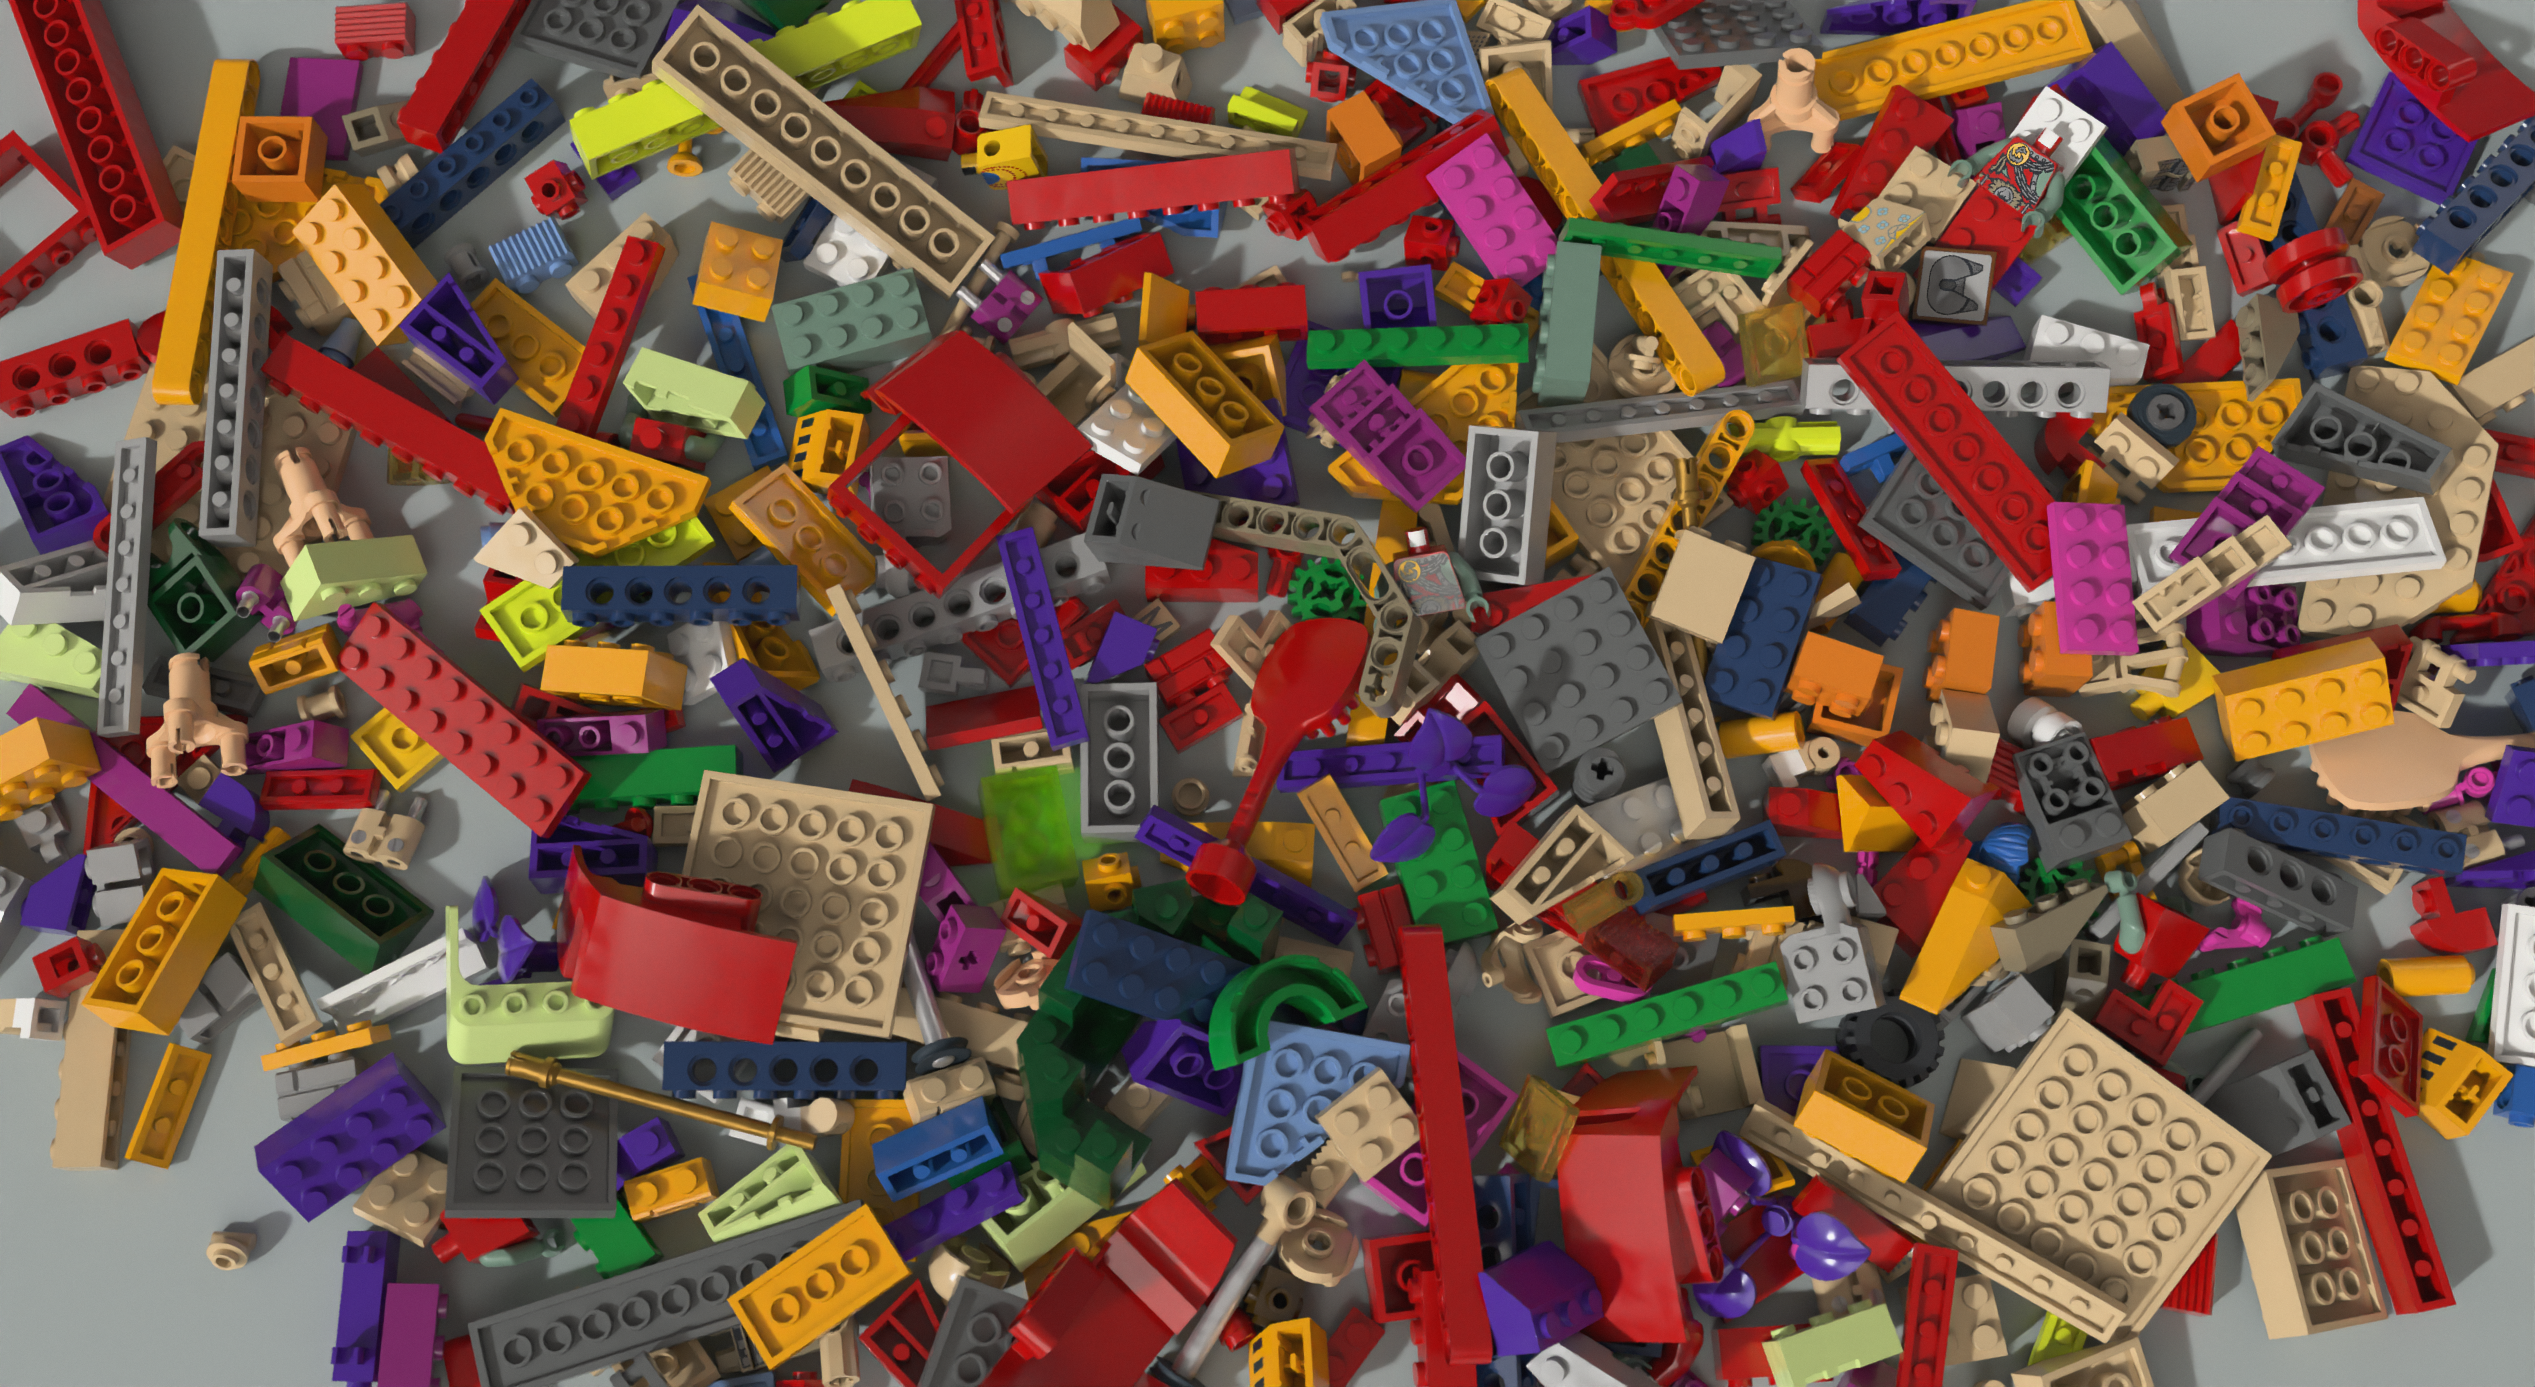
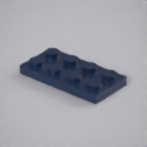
M1759 557L1755 558L1723 643L1717 644L1704 681L1709 702L1775 721L1823 581V576L1820 573Z

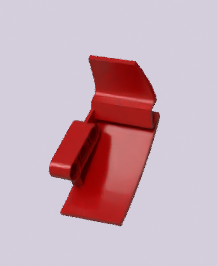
M2358 0V27L2377 54L2405 87L2429 111L2468 143L2535 116V92L2488 51L2447 2L2448 0Z
M963 330L952 331L932 339L860 393L866 401L871 399L883 412L894 415L900 412L905 414L956 458L1011 514L1093 447L1010 357L1003 352L993 354Z
M573 844L557 920V955L563 977L573 979L571 992L574 996L684 1028L773 1045L797 947V940L755 932L763 898L762 892L756 888L661 871L647 873L643 888L618 883L613 878L591 873L585 864L581 846Z
M1697 1065L1618 1072L1587 1091L1569 1110L1572 1126L1559 1127L1556 1132L1557 1172L1565 1251L1567 1255L1594 1276L1597 1290L1600 1292L1603 1302L1602 1310L1604 1317L1581 1329L1579 1332L1596 1342L1687 1343L1690 1340L1680 1284L1719 1283L1723 1278L1724 1259L1704 1172L1699 1166L1683 1167L1677 1142L1680 1130L1677 1119V1105L1687 1087L1699 1073Z
M1175 1178L1104 1235L1086 1255L1077 1246H1074L1062 1256L1009 1325L1007 1330L1016 1339L978 1387H1132L1173 1335H1178L1199 1311L1224 1275L1238 1239Z

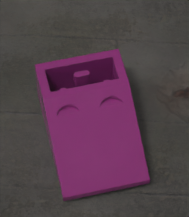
M2275 584L2246 587L2235 601L2227 595L2221 594L2186 616L2187 629L2185 630V637L2200 653L2206 655L2272 658L2274 650L2300 644L2301 635L2297 628L2298 598L2296 586Z

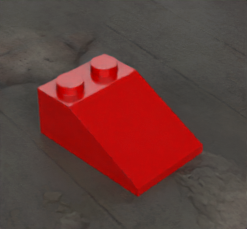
M2252 93L2272 126L2279 102ZM2266 147L2261 153L2208 178L2219 225L2227 226L2253 195Z

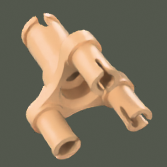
M1792 48L1783 53L1784 60L1779 59L1777 83L1773 86L1770 97L1765 103L1750 113L1747 122L1760 119L1767 153L1772 146L1771 136L1775 133L1790 130L1813 133L1811 139L1812 149L1817 153H1827L1831 150V146H1834V134L1839 128V114L1818 98L1817 89L1814 85L1815 58L1812 53L1805 49Z
M295 447V452L299 458V461L296 463L291 460L288 450L277 455L273 464L278 471V475L292 504L289 507L291 515L281 531L273 537V543L278 553L284 555L289 568L305 544L323 537L325 543L335 542L333 534L336 535L338 541L345 539L347 536H349L350 540L375 538L370 529L371 520L367 511L363 508L349 507L340 503L336 493L327 489L309 449Z
M181 653L173 656L168 663L170 671V699L163 705L164 724L146 740V753L151 758L152 786L157 785V788H171L178 783L176 757L179 754H183V751L186 750L188 753L196 747L221 746V772L225 775H242L248 769L245 745L249 742L248 726L243 722L234 721L218 712L216 704L211 702L209 660L204 657L200 660V665H198V660L200 659V654Z

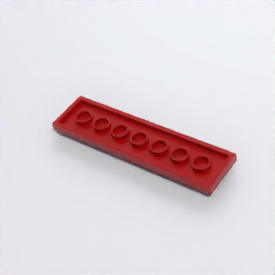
M1897 310L1841 354L1836 361L2023 588L2030 593L2053 575L2047 506L2056 501Z
M373 602L336 657L341 672L540 837H551L592 776L589 771L381 603Z

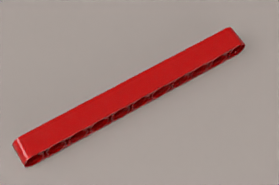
M1439 923L1400 925L1397 935L1408 1041L1409 1045H1411L1410 1059L1444 1357L1449 1367L1490 1364L1493 1351L1490 1321L1478 1273L1483 1271L1442 928Z

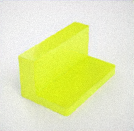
M1249 86L1244 87L1240 96L1233 94L1227 106L1229 124L1241 129L1247 124L1257 132L1298 138L1308 118L1307 110Z

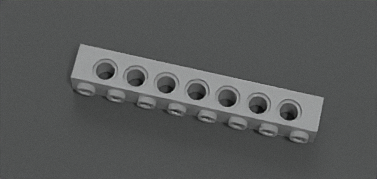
M255 249L217 251L199 536L219 548L256 547L266 376L260 371V368L266 362L268 355L273 265Z
M1803 358L1800 402L1806 409H1810V413L1828 415L1832 414V409H1847V413L1851 415H1868L1869 410H1877L1836 361L1837 358ZM1939 360L1956 381H1961V388L1981 411H1996L1995 415L2018 417L2019 412H2033V416L2053 418L2056 417V412H2070L2072 417L2092 418L2094 413H2106L2111 368L2102 362ZM1841 379H1848L1850 381L1848 391L1842 395H1834L1833 386ZM1998 381L1997 392L1991 397H1983L1984 387L1989 382ZM2034 381L2036 384L2034 393L2029 397L2021 398L2022 387L2026 383ZM2067 382H2072L2073 390L2070 395L2065 398H2059L2058 391L2060 387Z
M1086 532L1039 549L1054 606L1062 605L1069 600V597L1083 592L1085 594L1096 593L1102 590L1106 584L1112 583L1105 562H1099L1085 544ZM1003 562L962 576L940 599L933 594L930 595L925 590H921L867 609L856 615L861 627L868 624L876 638L879 647L872 650L878 662L885 659L888 665L891 664L892 660L903 656L914 657L921 655L927 651L928 647L940 643H955L962 639L964 633L969 631H989L995 628L999 622L1010 618L1017 619ZM1067 567L1077 569L1069 577L1060 576L1061 571ZM997 592L1006 593L1005 597L999 602L989 601L990 597ZM960 605H970L966 613L962 615L954 614V611ZM924 618H935L930 626L918 627ZM840 620L808 630L820 670L829 683L833 681H848L854 678L856 673L864 671L856 653H848L851 642ZM893 629L899 630L895 638L883 640L884 635L888 631Z

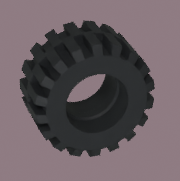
M1893 988L1889 992L1883 989L1886 1005L1849 1013L1843 1017L1838 1025L1841 1028V1032L1836 1034V1043L1841 1044L1840 1056L1904 1089H1908L1929 1077L1928 1074L1937 1069L1940 1064L1937 1062V1059L1943 1056L1945 1047L1939 1046V1043L1945 1039L1944 1030L1937 1031L1936 1025L1941 1022L1938 1015L1931 1017L1928 1011L1899 999L1902 989ZM1877 1020H1888L1897 1024L1905 1032L1909 1049L1907 1057L1903 1062H1889L1875 1051L1871 1042V1029L1874 1022Z

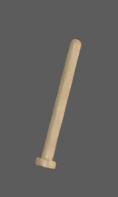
M998 221L993 230L996 237L980 265L987 258L996 266L1000 259L999 255L1003 254L1009 242L1015 243L1020 233L1011 225ZM979 266L966 287L977 297L989 278L979 269ZM959 299L939 335L957 331L961 327L971 309L961 299Z

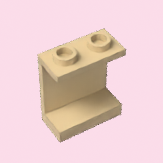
M1749 64L1724 66L1714 96V100L1723 107L1708 123L1687 107H1684L1680 111L1669 145L1673 148L1675 154L1682 160L1705 157L1711 142L1729 133L1750 110L1762 74Z
M1690 526L1689 530L1676 531L1674 538L1679 540L1656 601L1648 602L1643 616L1710 643L1721 644L1756 557L1746 554L1747 547L1739 543L1725 540L1724 544L1710 539L1712 533Z
M1746 1024L1731 1026L1726 1031L1707 1034L1706 1038L1699 1043L1693 1042L1691 1038L1662 1043V1040L1654 1041L1648 1047L1649 1053H1645L1647 1069L1697 1065L1699 1073L1692 1080L1691 1085H1699L1703 1095L1705 1108L1698 1110L1699 1117L1753 1107L1758 1097L1765 1100ZM1677 1105L1678 1122L1695 1118L1694 1115L1682 1117L1679 1105Z

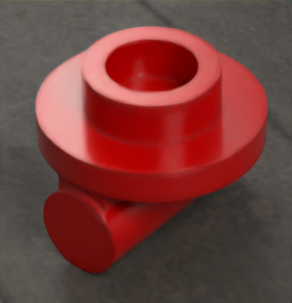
M632 807L627 810L624 821L614 824L612 827L645 835L650 839L654 824L651 816L642 807Z

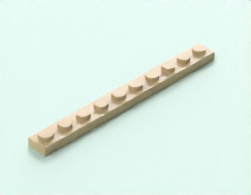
M987 91L978 117L979 126L982 128L1003 130L1031 124L1036 135L1041 137L1191 160L1295 148L1298 176L1331 181L1337 156V144L991 91Z
M1760 1097L1756 1100L1738 1132V1135L1810 1176L1819 1175L1868 1209L1931 1245L1959 1250V1261L2105 1344L2127 1315L2128 1306L1921 1188L1908 1181L1903 1183L1893 1177L1884 1176L1874 1167L1859 1159L1848 1157L1834 1146L1820 1139L1809 1137L1801 1129L1793 1126L1795 1117Z

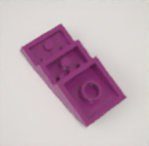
M1365 359L1308 409L1369 473L1415 513L1465 469L1466 457L1420 407L1416 410L1393 383L1388 386Z
M2258 446L2239 472L2237 471L2220 494L2214 497L2168 558L2183 567L2197 556L2202 557L2232 535L2234 537L2266 515L2271 518L2287 538L2323 493L2325 487ZM2260 570L2223 594L2235 601Z

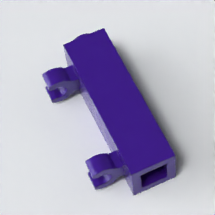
M347 1231L346 1246H343L341 1263H344L336 1347H332L331 1364H334L332 1381L347 1382L346 1387H372V1382H378L388 1283L397 1282L401 1236L390 1231Z

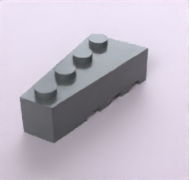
M2316 382L2312 384L2271 442L2278 459L2434 495L2455 465L2452 448Z

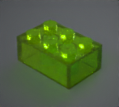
M1057 765L982 777L977 788V794L999 900L1010 898L1015 887L1028 892L1061 883L1063 888L1074 887L1080 874Z

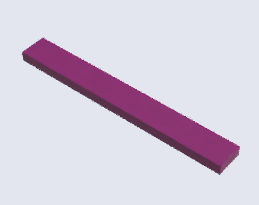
M29 683L6 713L20 725L35 717H40L89 729L101 771L87 777V779L204 873L217 874L222 877L243 850L242 847L167 788H157V785L152 786L151 775L103 737L97 735L93 729L40 687Z

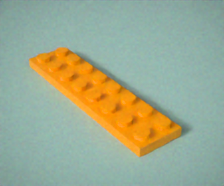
M2032 0L1822 52V58L1815 59L1814 85L1817 89L1818 98L1836 110L1840 121L1879 112L1891 87L1894 85H1901L1921 99L1927 100L2080 62L2092 54L2093 49L2074 0Z

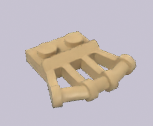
M2135 607V617L2137 623L2144 618ZM2177 621L2158 633H2155L2151 627L2137 630L2138 644L2165 640L2167 649L2132 656L2092 655L2093 677L2079 688L2082 698L2117 691L2126 693L2130 689L2156 692L2172 698L2179 697L2182 688L2179 680L2184 663L2189 660L2188 651L2186 648H2183L2182 638L2185 637L2184 625ZM2167 664L2163 679L2131 674V670Z

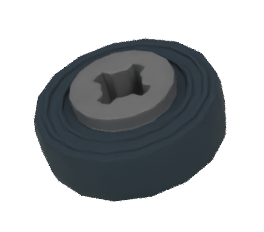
M2158 383L2145 387L2133 397L2127 409V417L2166 449L2180 445L2191 435L2196 425L2197 411L2193 400L2184 390L2171 384Z

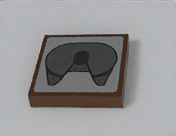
M1922 246L1912 319L1987 326L1997 252Z

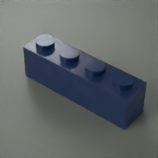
M1893 551V554L1902 568L1896 578L1873 580L1861 596V604L1854 607L1843 621L1880 648L1888 638L1896 641L1908 624L1902 618L1909 609L1916 612L1926 599L1928 594L1923 589L1929 580L1934 584L1937 583L1935 578L1896 551Z
M1767 820L1635 870L1621 883L1637 918L1768 868L1786 856L1787 853L1771 820Z

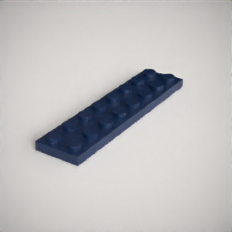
M1090 909L1085 911L1064 989L1155 1020L1181 1019L1209 1031L1211 1014L1220 993L1237 974L1252 965ZM1285 1003L1277 1005L1270 1017V1020L1311 1027L1303 1013L1294 1006ZM1369 1006L1338 1021L1317 1026L1316 1028L1362 1035Z

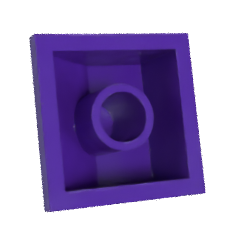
M1431 264L1358 272L1364 329L1437 326Z

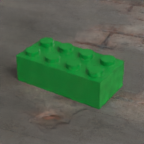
M2103 135L2064 187L2063 204L2055 214L2122 296L2139 291L2140 286L2152 280L2191 247L2193 243Z
M1455 780L1427 787L1430 818L1426 823L1431 824L1435 829L1434 841L1419 857L1405 862H1395L1394 867L1399 884L1403 886L1414 925L1439 923L1442 928L1444 947L1462 943L1464 940L1469 941L1494 934L1498 929V925ZM1419 789L1380 800L1377 808L1383 829L1392 820L1405 813H1415L1420 817L1422 810Z

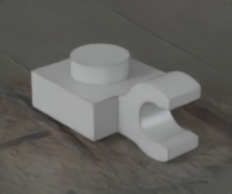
M925 651L918 688L923 692L958 696L959 686L978 691H987L989 676L985 675L986 670L963 667L964 659L962 656Z
M51 800L47 803L37 804L25 811L19 818L14 819L28 848L36 853L40 851L46 863L53 862L55 867L58 868L71 859L68 850L61 840L69 835L71 831L55 801Z

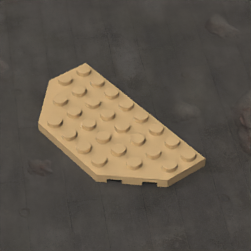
M2358 365L2350 368L2345 397L2452 448L2455 465L2434 495L2329 471L2322 506L2424 497L2447 561L2441 569L2306 581L2297 625L2301 636L2328 639L2398 624L2402 628L2408 623H2415L2439 608V604L2455 594L2460 595L2473 587L2499 444L2430 371Z

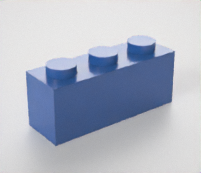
M983 1096L872 1144L876 1175L893 1203L1004 1154L998 1123Z

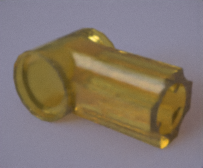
M1624 870L1615 873L1562 904L1564 915L1570 926L1578 934H1582L1624 908L1636 904L1643 896L1644 885L1642 879L1632 871ZM1617 880L1623 882L1627 887L1628 895L1625 900L1620 899L1615 893L1614 885Z

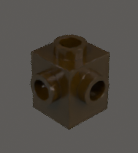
M1263 1265L1242 1298L1245 1301L1243 1311L1253 1314L1252 1323L1264 1328L1273 1323L1296 1320L1303 1307L1301 1294L1306 1281L1272 1266Z

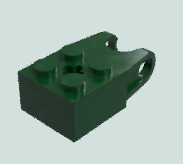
M175 518L168 525L169 538L172 542V555L169 561L166 563L152 552L150 553L147 606L179 654L188 652L200 654L198 662L204 657L208 658L209 662H214L261 621L264 614L258 610L254 615L250 614L248 617L238 616L236 609L239 603L236 600V592L242 580L219 549L199 536V528L183 518Z

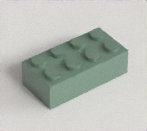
M1557 241L1555 253L1547 255L1546 269L1543 272L1541 292H1544L1543 301L1540 304L1538 325L1541 326L1535 349L1537 365L1532 381V392L1538 393L1537 406L1555 407L1584 402L1591 374L1601 245Z
M913 268L771 306L790 376L807 365L847 374L907 358L933 339Z

